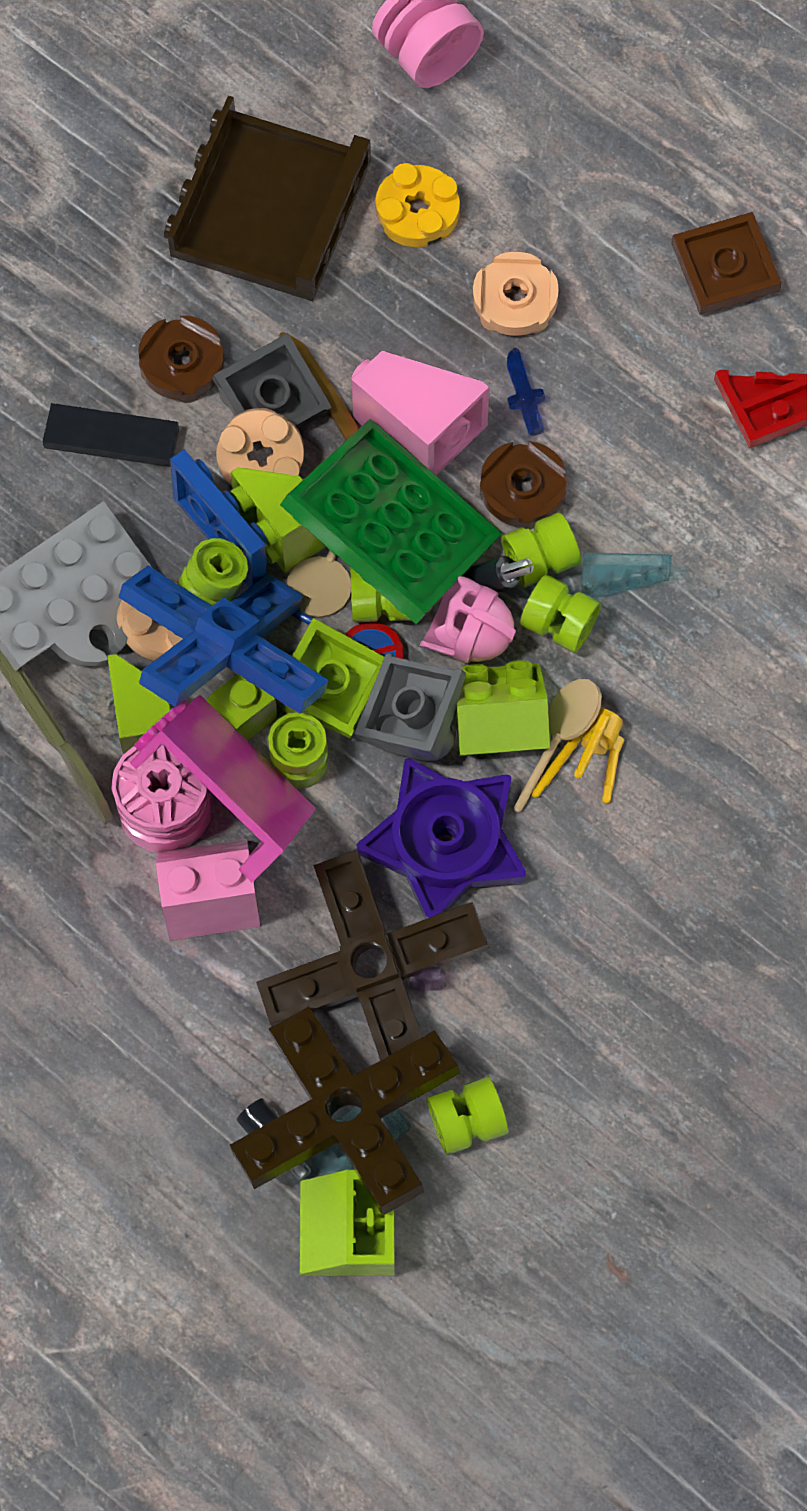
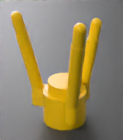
M600 708L597 718L590 728L579 737L571 739L566 743L531 793L532 797L538 798L581 741V745L585 749L574 772V776L577 779L582 778L593 754L603 755L607 750L609 751L602 801L606 804L609 803L614 787L619 752L625 741L624 738L618 735L623 725L622 719L614 712Z

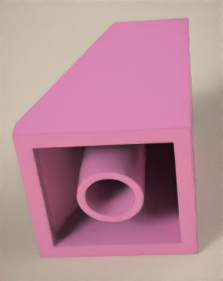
M381 351L371 361L369 359L364 360L352 375L353 419L360 425H364L371 418L435 475L488 426L489 387L482 381L385 351Z
M247 839L157 852L156 869L161 904L170 941L260 927L254 881L251 883L238 870L250 856Z

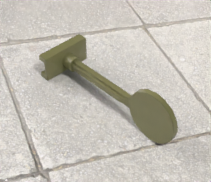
M0 651L1 673L46 741L61 754L71 776L95 814L104 824L112 821L113 815L109 805L85 763L71 744L65 741L61 727L23 670L19 668L15 671Z

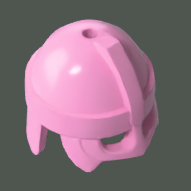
M458 577V582L443 596L433 622L419 646L451 656L453 659L467 664L471 661L492 660L501 655L508 648L510 642H512L516 634L514 619L507 605L498 597V592L482 586L469 578Z

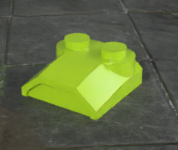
M313 618L292 657L329 681L325 693L302 713L313 716L323 726L350 738L362 716L385 657ZM275 698L283 711L286 713H296L295 710Z

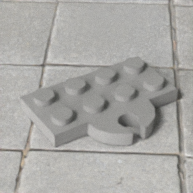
M104 501L0 571V651L15 671L49 647L61 659L77 666L103 664L108 659L104 651L96 649L91 644L89 633L92 629L101 630L107 635L109 649L115 654L121 651L126 644L128 637L123 632L122 625L119 629L116 618L118 606L122 600L119 598L120 590L124 582L147 565L150 566V564Z

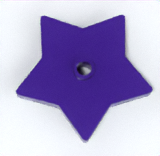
M407 758L403 765L396 811L356 844L360 856L406 877L425 919L446 912L470 888L525 882L526 870L502 830L511 788L510 775L462 781L446 778L413 759ZM442 835H449L453 840L445 842L438 838Z

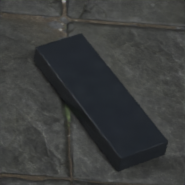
M51 403L42 442L46 449L171 467L170 459L174 457L179 433V422Z

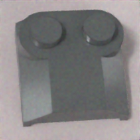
M288 333L217 372L212 377L218 388L220 399L230 408L234 416L249 409L267 408L283 415L300 429L332 408ZM261 441L253 443L256 451L265 448Z
M386 653L355 735L361 741L389 753L428 762L440 760L449 753L454 744L455 735L451 722L466 673L462 669L451 670L396 658L392 654Z

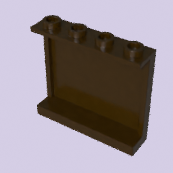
M228 96L222 110L216 109L212 116L209 129L211 136L207 145L201 144L197 151L194 163L196 171L192 180L187 178L182 185L179 202L181 203L176 215L171 214L167 220L164 238L168 239L170 256L313 302L371 163L370 139L354 135L350 147L237 112L235 111L234 97Z

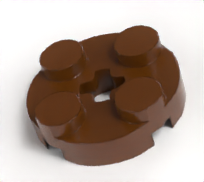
M180 316V320L166 322V319L156 322L145 332L139 344L141 376L154 392L166 398L179 399L184 403H192L215 386L212 379L213 375L224 369V349L217 331L206 321L194 316ZM185 350L190 352V362L182 365L174 364V358L171 356L174 352L180 355Z
M528 441V445L518 444L513 446L514 442L495 449L485 460L481 472L480 496L487 510L495 518L506 524L514 525L518 529L525 528L530 530L535 527V522L557 513L563 505L567 487L565 468L560 457L549 447L541 443ZM516 477L521 480L527 477L532 478V489L522 492L516 490V484L513 479Z

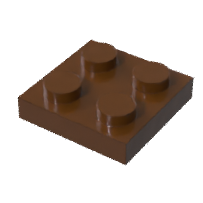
M753 212L672 235L671 244L700 315L780 292L782 282Z

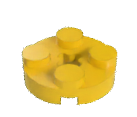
M410 163L396 166L393 173L387 176L380 184L376 194V215L383 226V231L394 242L413 248L428 246L429 241H434L439 237L443 240L449 236L456 227L460 214V200L455 180L440 170L429 166L412 165ZM419 199L423 200L424 204L429 207L428 209L420 208L418 213L411 212L409 202Z

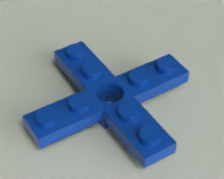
M148 565L122 584L119 594L120 599L172 631L175 635L183 638L144 668L139 681L140 685L174 707H177L226 667L299 714L325 693L329 680L263 639L300 609L304 595L269 573L232 602L223 597L213 606Z

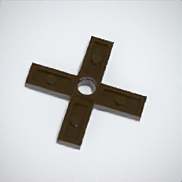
M353 850L313 865L341 944L339 946L341 951L262 979L256 983L271 1026L278 1024L308 1006L315 1013L359 997L379 1058L382 1060L423 1037L403 980L490 947L473 902L387 933L360 854L357 850ZM374 948L384 951L387 956V963L379 975L373 978H363L358 975L356 963L363 952Z
M309 1006L270 1027L271 1038L310 1100L230 1144L234 1157L254 1189L260 1187L336 1144L339 1151H343L382 1215L391 1212L424 1193L421 1181L381 1118L460 1074L458 1064L436 1031L430 1032L361 1072L352 1075ZM353 1105L362 1109L359 1115L350 1121L338 1122L332 1119L333 1114L341 1107Z

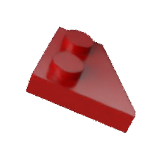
M729 370L715 372L714 381L749 449L807 426V374L789 373L788 375L780 376L773 372L756 371L755 376L729 375Z

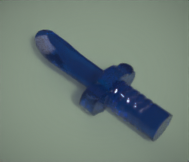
M513 348L507 356V369L516 394L509 396L507 402L511 410L521 409L528 434L530 436L538 435L544 432L545 428L537 404L545 401V394L543 389H531L518 348Z

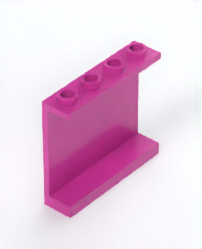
M198 695L190 704L184 700L177 707H173L134 744L140 751L130 762L135 769L144 763L163 744L261 840L238 869L251 883L287 848L316 810L201 695Z

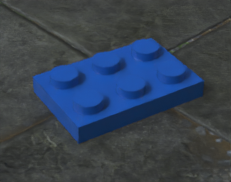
M184 449L170 459L173 499L207 539L222 538L233 542L242 550L248 563V571L244 582L250 588L266 575V564L268 563L266 557L267 539L254 522L248 524L239 514L240 507L234 497L226 490L221 493L212 482L214 480L205 463L200 459L194 461Z

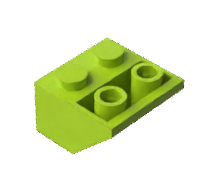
M240 467L231 471L233 489L230 491V494L240 507L239 514L248 524L254 522L264 533L268 542L266 545V557L270 564L277 562L286 574L295 565L326 547L324 543L303 525L299 524L292 515L280 506L287 494L303 480L300 476Z
M516 660L507 663L506 666L487 667L483 664H469L461 668L466 673L455 710L460 755L550 748L548 698L540 663L532 664L529 661Z
M344 1170L300 1181V1276H395V1209L382 1215L354 1170Z

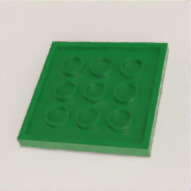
M371 418L291 490L280 504L299 524L308 529L332 553L339 556L365 582L372 585L398 611L405 614L415 624L434 607L458 582V577H462L502 534Z

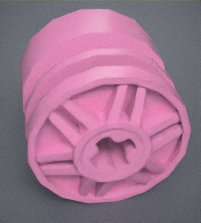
M386 0L378 10L372 23V34L392 57L399 58L398 63L421 88L440 85L459 72L477 52L484 34V29L479 21L464 5L457 4V0Z
M163 744L144 763L135 769L130 762L140 751L133 746L122 755L113 771L111 789L123 831L136 845L150 852L188 848L202 837L211 821L212 799L209 789ZM168 784L169 790H163L162 788ZM156 785L159 789L154 793L152 788Z

